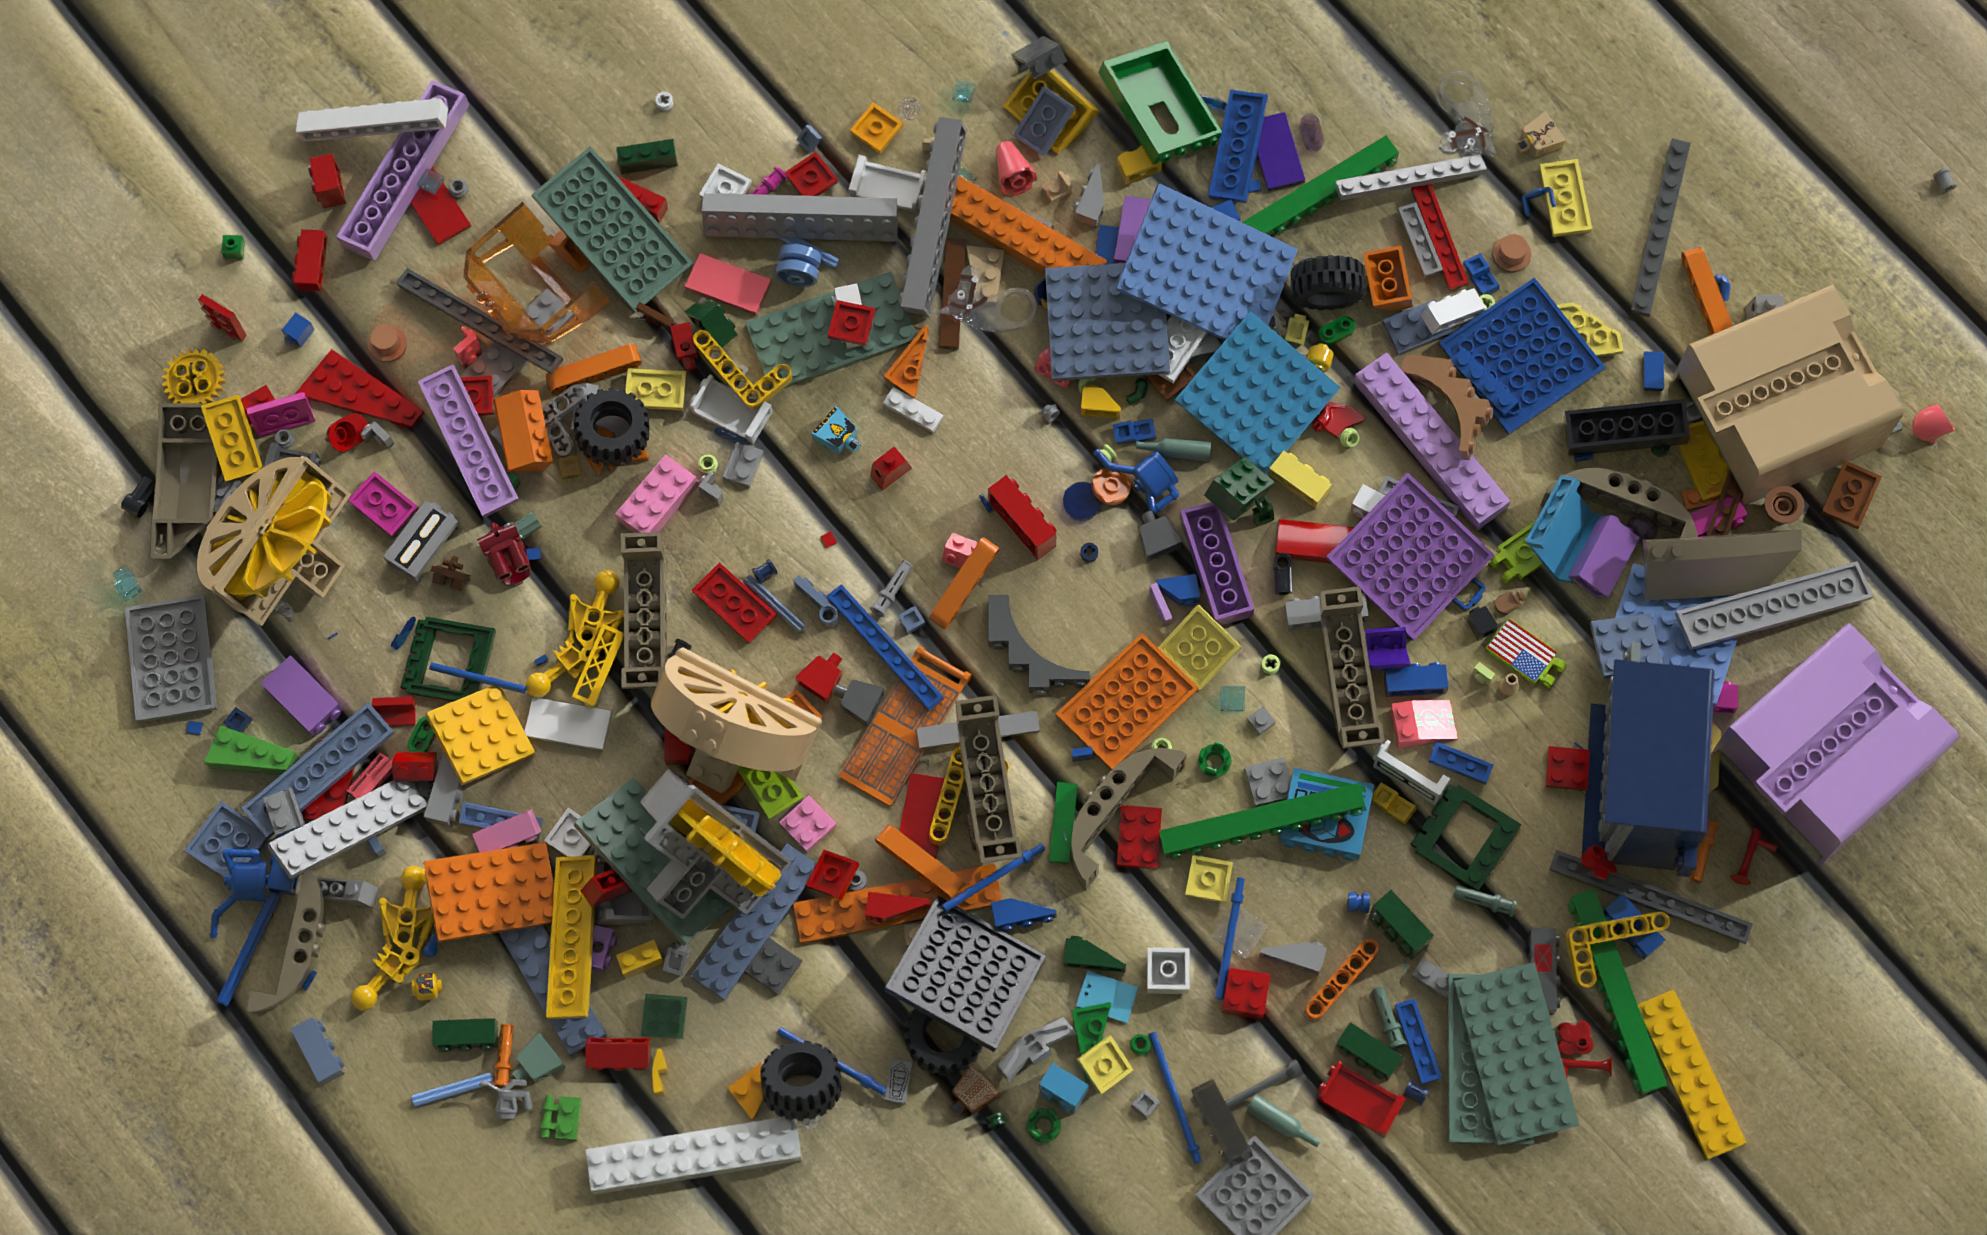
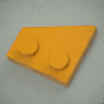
M761 1062L728 1087L730 1093L751 1120L755 1119L756 1113L764 1101L760 1078Z

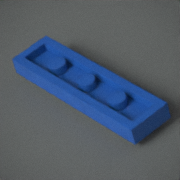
M1464 347L1451 358L1456 370L1465 379H1470L1471 385L1486 400H1489L1503 416L1507 415L1518 405L1519 401Z
M1415 998L1395 1004V1009L1421 1085L1441 1079L1442 1076Z

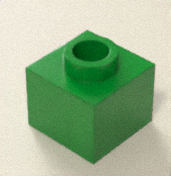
M223 235L221 253L224 259H244L245 240L243 236Z

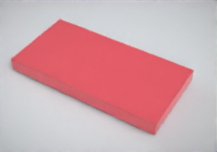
M700 253L686 282L685 289L757 315L772 281L764 276Z

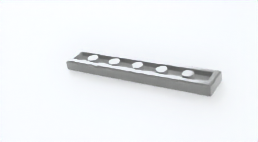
M1037 711L999 716L998 719L1001 737L1040 731ZM957 722L916 728L919 749L959 744Z

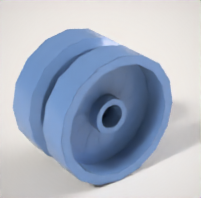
M783 245L779 250V263L776 265L775 271L776 278L793 286L809 287L815 285L819 274L817 269L820 267L821 254L817 250L805 245Z

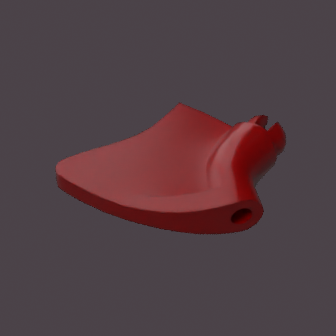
M1328 402L1320 411V415L1315 420V423L1312 424V428L1316 432L1325 430L1337 438L1345 429L1364 422L1365 416L1347 405Z

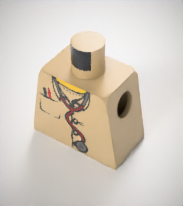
M1545 111L1522 129L1520 135L1522 140L1516 143L1515 146L1520 154L1529 150L1532 156L1536 158L1562 149L1565 138Z

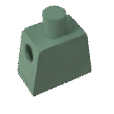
M539 1032L517 1055L516 1058L522 1066L512 1074L518 1080H524L530 1075L534 1082L538 1083L564 1069L566 1066Z

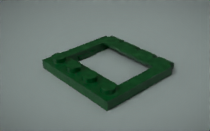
M426 617L425 620L419 619L415 634L421 635V637L414 636L410 648V653L416 654V656H408L405 671L411 674L403 675L400 688L405 689L407 694L451 702L481 691L483 683L464 679L461 691L450 690V688L422 684L437 630L473 636L474 642L466 671L485 676L496 629Z
M1449 784L1442 794V798L1447 800V802L1439 799L1431 811V814L1437 818L1428 816L1420 828L1426 835L1418 832L1410 845L1416 848V854L1471 889L1479 891L1521 824L1462 786L1458 785L1456 788ZM1462 801L1471 806V809L1497 823L1467 871L1432 850L1435 842Z

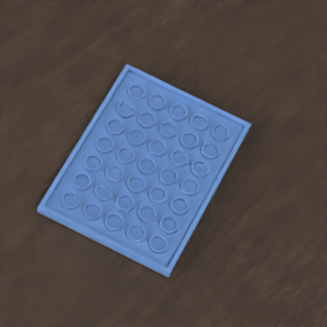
M1159 183L1156 186L1115 289L1225 341L1250 311L1266 325H1269L1298 249Z

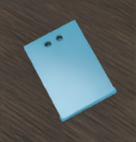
M1087 970L1076 1006L1083 1008L1111 1002L1108 1017L1127 1024L1139 987Z

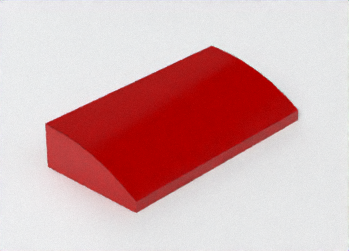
M1279 519L1275 557L1279 553H1286L1294 560L1330 563L1326 557L1354 527Z

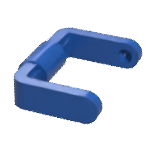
M1541 187L1522 197L1527 217L1530 216L1528 200L1549 193L1551 206L1556 207L1554 192L1550 187Z
M1475 577L1471 582L1481 589L1473 595L1469 603L1465 605L1457 598L1452 600L1453 603L1464 611H1468L1472 606H1476L1482 599V594L1486 589L1485 585Z

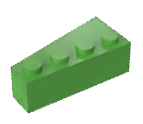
M220 725L204 763L209 769L219 768L230 771L240 770L251 773L261 772L281 775L299 760V756L295 751Z

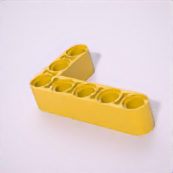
M699 330L694 334L693 341L698 351L750 410L759 409L764 401H769L792 381L793 377L790 367L786 364H779L753 385L707 331ZM705 337L708 339L706 344H698L700 338ZM719 352L720 357L718 359H711V354ZM730 366L733 368L731 373H723L725 367ZM781 371L788 372L786 378H779L778 374ZM744 381L745 386L738 389L735 387L737 382ZM767 383L773 385V388L769 391L763 390V386ZM750 396L758 397L755 403L748 402Z
M960 747L952 752L930 829V841L938 846L945 844L964 782L962 762H958L955 759L956 756L961 755ZM1005 760L1006 771H1007V775H1008L1009 764H1008V762ZM957 774L960 776V780L953 781L950 779V775ZM946 793H952L955 796V798L953 800H947L944 797V795ZM947 812L950 817L942 819L939 817V813ZM941 831L944 833V837L936 838L933 833Z
M1651 912L1570 928L1566 932V943L1575 983L1580 987H1591L1595 984L1596 973L1590 944L1663 931L1669 926V917L1663 912ZM1656 916L1662 918L1660 927H1656L1654 924ZM1637 919L1642 923V928L1639 931H1636L1633 927L1634 921ZM1616 923H1619L1622 927V931L1618 935L1613 931V926ZM1595 927L1601 929V936L1597 939L1593 936V929ZM1575 931H1579L1581 934V939L1577 943L1572 939ZM1580 951L1585 954V960L1582 963H1579L1576 959V955ZM1583 972H1587L1589 975V981L1585 984L1580 980Z

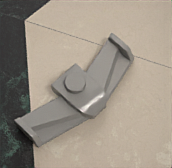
M1064 1017L1028 1032L1020 1038L1018 1043L1000 1061L997 1068L1008 1083H1010L1011 1079L1029 1059L1036 1066L1052 1054L1047 1047L1048 1045L1072 1034L1075 1035L1076 1032Z

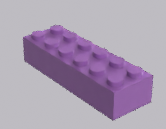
M1212 502L1180 510L1182 528L1211 617L1220 626L1253 617V603L1223 512Z

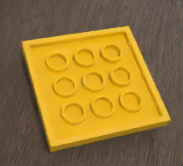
M491 686L426 713V717L461 785L535 754L502 688Z

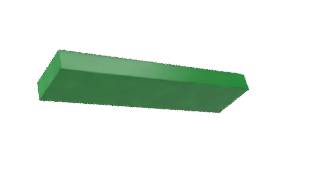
M1057 782L1049 862L1070 863L1078 784Z

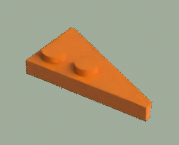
M924 325L884 375L886 381L914 399L917 394L929 333L926 325Z

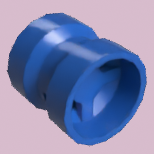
M1348 892V913H1354L1360 909L1362 913L1369 914L1370 893H1362L1359 896L1355 892Z

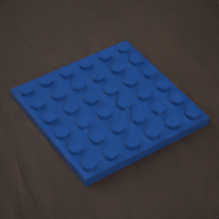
M1535 277L1439 342V346L1449 359L1464 347L1519 401L1518 405L1505 416L1490 403L1491 408H1493V416L1508 435L1605 370L1603 363ZM1475 389V393L1479 396V398H1480V399H1485V398Z

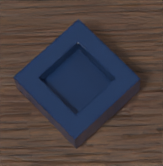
M235 707L223 723L228 728L243 733L253 719Z

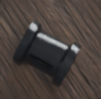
M676 639L674 641L676 644L672 652L668 653L667 658L670 659L680 648L691 650L692 646L681 639Z

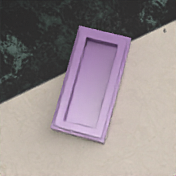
M1154 583L1150 585L1149 593L1163 625L1168 626L1172 624V616L1158 584Z

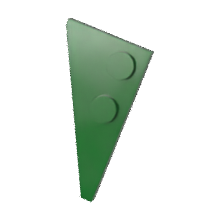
M1111 1002L1071 1010L1080 1056L1102 1041ZM1084 1072L1085 1082H1089L1090 1080Z

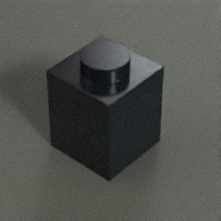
M1487 606L1482 608L1476 607L1469 612L1466 621L1478 641L1496 632L1498 624Z

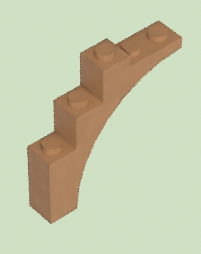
M1406 354L1402 371L1409 380L1434 390L1454 408L1459 417L1461 428L1459 452L1462 460H1470L1472 453L1474 454L1476 450L1475 440L1476 436L1480 435L1481 426H1487L1488 420H1491L1493 416V408H1491L1489 400L1474 398L1475 389L1472 387L1470 379L1455 378L1456 367H1454L1451 359Z

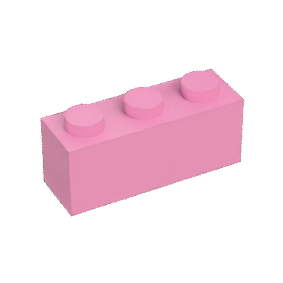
M533 809L481 829L472 835L479 852L499 850L504 847L519 846V841L525 839L527 843L537 839L536 835L542 831Z

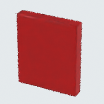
M832 531L821 536L826 548L837 544Z

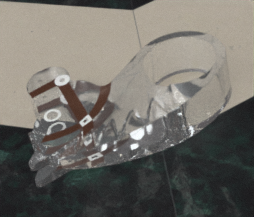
M1453 71L1443 77L1439 85L1437 100L1439 105L1460 124L1457 125L1455 131H1447L1442 135L1438 144L1440 151L1445 155L1468 152L1473 155L1486 154L1494 158L1496 150L1492 144L1494 135L1493 116L1484 89L1478 81L1466 72ZM1451 82L1462 83L1469 89L1471 100L1463 103L1451 101L1444 93V86Z
M967 266L961 272L957 290L948 296V305L940 310V314L953 315L957 320L969 326L990 332L1005 333L1028 326L1035 317L1037 305L1034 296L1028 290L1018 287L985 297L982 287L978 284L980 280L979 269L975 266ZM1014 294L1025 296L1032 306L1031 315L1022 322H1012L1003 317L1000 311L1002 303L1007 297Z

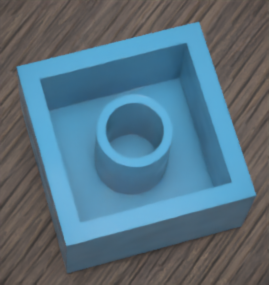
M1052 1063L1039 1084V1092L1042 1093L1041 1097L1049 1102L1054 1100L1060 1104L1058 1107L1063 1111L1076 1113L1088 1093V1084Z

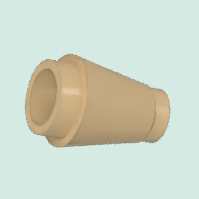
M1510 673L1500 680L1499 689L1503 694L1510 696L1516 694L1519 690L1516 674Z

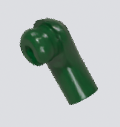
M1136 379L1135 392L1125 396L1129 405L1146 396L1148 382L1145 379Z

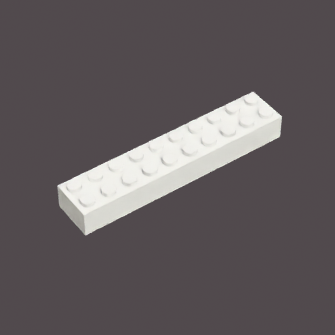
M785 1117L586 1149L590 1186L594 1195L802 1161L797 1120L793 1119L791 1121L785 1119Z

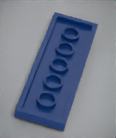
M1230 90L1208 194L1209 198L1247 203L1268 102V94Z

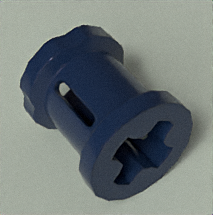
M767 559L766 563L760 567L752 569L754 576L760 584L764 583V580L773 574H778L770 559Z
M1410 1080L1402 1096L1418 1102V1105L1421 1106L1429 1089H1423L1413 1084V1081Z

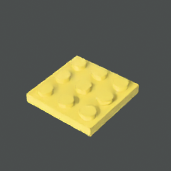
M1197 605L1158 649L1199 687L1198 690H1202L1242 646L1200 605Z

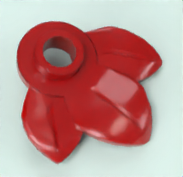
M1593 845L1586 850V853L1581 855L1582 865L1586 868H1591L1592 874L1600 880H1605L1608 872H1617L1614 863L1608 861L1605 857V851L1600 846Z
M1580 1019L1576 1026L1568 1022L1558 1025L1559 1034L1562 1040L1557 1042L1560 1053L1568 1056L1575 1053L1586 1055L1593 1050L1594 1043L1590 1037L1591 1027L1585 1020ZM1581 1041L1587 1042L1585 1046L1579 1045Z

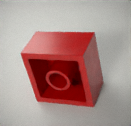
M333 154L309 158L311 165L308 166V171L313 180L311 187L317 202H321L324 209L346 204L340 169Z
M1229 967L1222 1013L1263 1020L1270 974Z

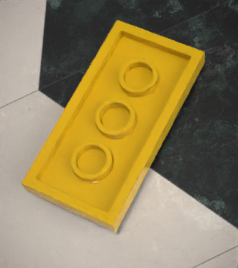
M240 395L201 405L200 407L225 482L256 473L262 469V462Z

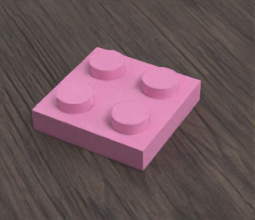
M810 795L779 822L806 852L810 851L837 826V823Z

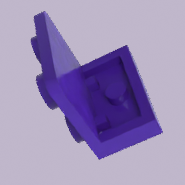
M1405 627L1365 629V640L1371 669H1403L1410 666V659L1406 649Z

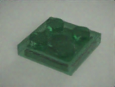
M645 994L641 1035L645 1037L683 1039L688 998L683 996Z

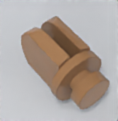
M1513 590L1508 591L1497 597L1495 602L1496 610L1502 615H1507L1521 606L1520 601L1523 602L1526 598L1521 590L1517 591V594Z

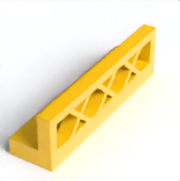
M602 624L571 696L585 703L584 706L594 707L624 637L623 632ZM604 630L614 634L610 643L605 644L602 635ZM603 648L605 657L603 661L597 662L594 656L595 651ZM596 667L597 676L589 681L586 672L589 668ZM588 685L590 689L587 698L578 695L580 687Z

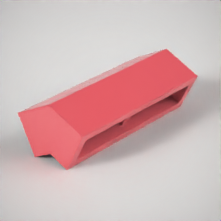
M379 753L346 791L353 798L357 799L379 788L393 772L392 761L382 753Z

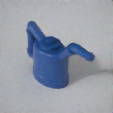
M1099 449L1093 452L1104 467L1112 473L1119 472L1134 475V488L1137 492L1145 493L1149 511H1152L1153 514H1156L1158 511L1160 512L1162 508L1179 497L1180 493L1174 486L1179 482L1178 478L1157 451L1151 453L1150 456L1135 467L1112 464ZM1166 490L1169 491L1170 494L1155 503L1154 498Z
M230 848L222 851L223 859L229 871V877L224 878V885H228V890H231V896L217 909H214L211 916L210 938H217L219 918L236 901L265 902L266 862H260V852L253 848ZM232 857L251 858V862L234 863Z

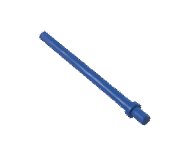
M1149 1033L1151 1044L1188 1145L1187 1151L1191 1153L1194 1164H1199L1202 1162L1198 1151L1200 1147L1196 1145L1157 1033Z

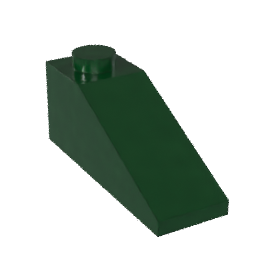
M1071 936L1066 938L1064 967L1125 973V963L1091 942L1083 940V937Z

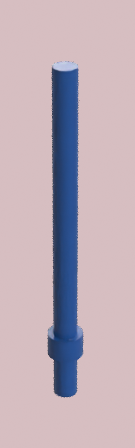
M1040 843L1030 850L1023 851L1022 858L1014 859L941 905L944 912L949 911L1023 863L1031 862L1033 857L1045 850L1044 845Z
M1237 877L1235 891L1231 896L1232 907L1215 999L1223 1000L1240 904H1243L1244 899L1242 893L1245 879Z
M782 1027L777 1032L778 1035L790 1042H804L803 1039ZM838 1060L840 1071L860 1082L861 1086L866 1089L870 1088L882 1096L886 1093L887 1088L875 1082L874 1078L867 1074L863 1075Z

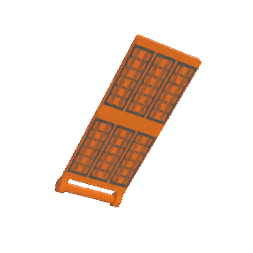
M920 645L915 650L911 661L943 695L944 700L929 712L904 683L898 679L839 774L841 779L888 806L893 804L909 778L910 773H912L927 749H919L916 728L941 725L972 675L967 671L965 673L925 651V648ZM922 657L961 679L959 684L919 663L918 660Z

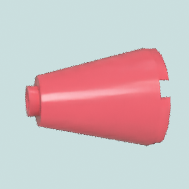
M1004 141L996 147L1001 191L1006 195L1007 192L1012 193V195H1019L1030 190L1033 187L1032 183L1034 180L1035 182L1037 181L1034 169L1012 142Z

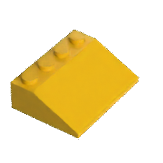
M1053 69L1036 79L1032 78L1029 71L1003 107L1021 122L1043 86L1076 107L1051 147L1054 152L1060 154L1090 125L1100 110Z

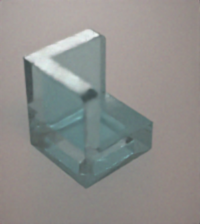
M1221 686L1220 711H1244L1245 686Z

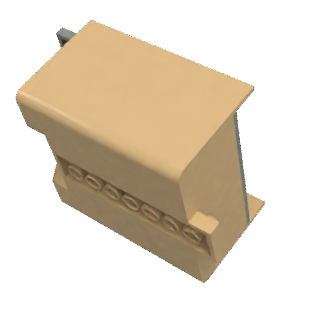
M1833 285L1689 344L1672 378L1674 382L1682 379L1744 494L1741 500L1743 506L1766 497L1768 492L1777 486H1792L1839 466L1845 460L1850 461L1879 449L1890 435L1903 429L1900 423V419L1903 416L1902 406L1887 379L1881 376L1873 366L1854 332L1851 315Z

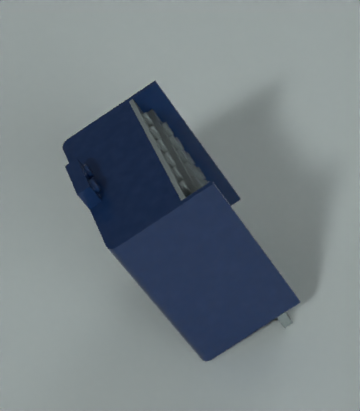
M1632 642L1627 652L1623 653V659H1614L1613 677L1610 678V683H1607L1606 689L1608 702H1606V705L1591 703L1588 739L1590 756L1588 789L1585 791L1582 854L1586 853L1589 847L1597 845L1605 851V857L1608 861H1612L1616 865L1664 870L1675 869L1677 870L1676 876L1690 877L1697 866V847L1707 835L1715 671L1709 668L1639 662L1640 643Z

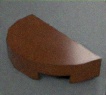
M641 302L636 306L637 312L643 313V318L656 326L663 324L665 328H668L673 323V320Z

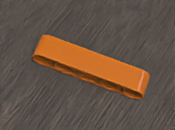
M1698 247L1682 252L1681 260L1710 335L1732 327L1731 319L1703 248Z
M627 344L557 368L553 375L547 372L545 377L551 394L557 395L575 384H590L628 371V368H637L642 364V360L635 344Z
M984 537L981 538L930 614V620L945 630L948 628L999 552L1000 548Z
M888 824L875 838V842L883 850L947 899L951 900L965 885L960 877L892 825Z
M1365 939L1313 996L1305 1008V1016L1308 1020L1312 1022L1319 1021L1375 959L1379 951L1378 943L1375 940ZM1371 946L1374 949V953L1367 954L1363 948ZM1350 962H1359L1361 968L1353 969L1350 966ZM1344 976L1347 979V983L1339 984L1336 978ZM1323 992H1332L1334 998L1331 1000L1325 999ZM1316 1006L1320 1009V1013L1313 1015L1310 1013L1309 1008Z

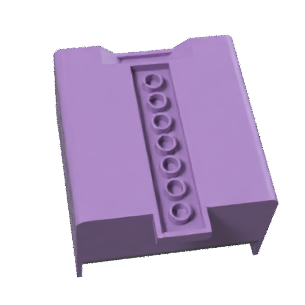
M1846 624L1729 726L1712 753L1715 755L1718 751H1721L1823 857L1818 862L1821 866L1932 768L1960 736L1932 706L1920 701L1884 665L1877 650L1851 624Z

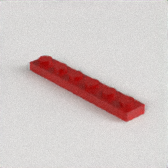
M1432 185L1412 187V194L1443 268L1442 273L1449 291L1468 286L1467 277Z

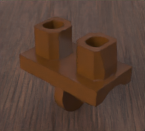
M452 556L451 560L444 559L443 565L448 566V568L432 565L431 572H434L432 583L444 586L446 577H452L450 588L462 591L465 582L470 581L471 575L455 571L456 569L462 570L464 566L458 563V557Z

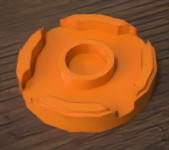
M1102 468L1095 474L1092 480V491L1095 497L1105 504H1121L1130 493L1131 482L1125 473H1112L1106 468Z

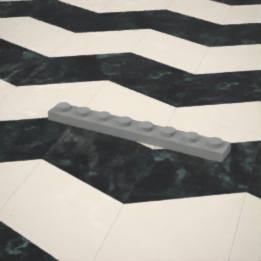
M1479 154L1338 180L1335 182V188L1340 200H1347L1486 174L1487 168Z

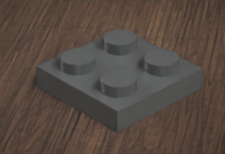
M768 937L744 971L779 995L801 965L802 960Z

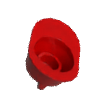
M349 414L328 427L325 441L329 442L337 451H347L364 441L360 434L368 423L360 414Z

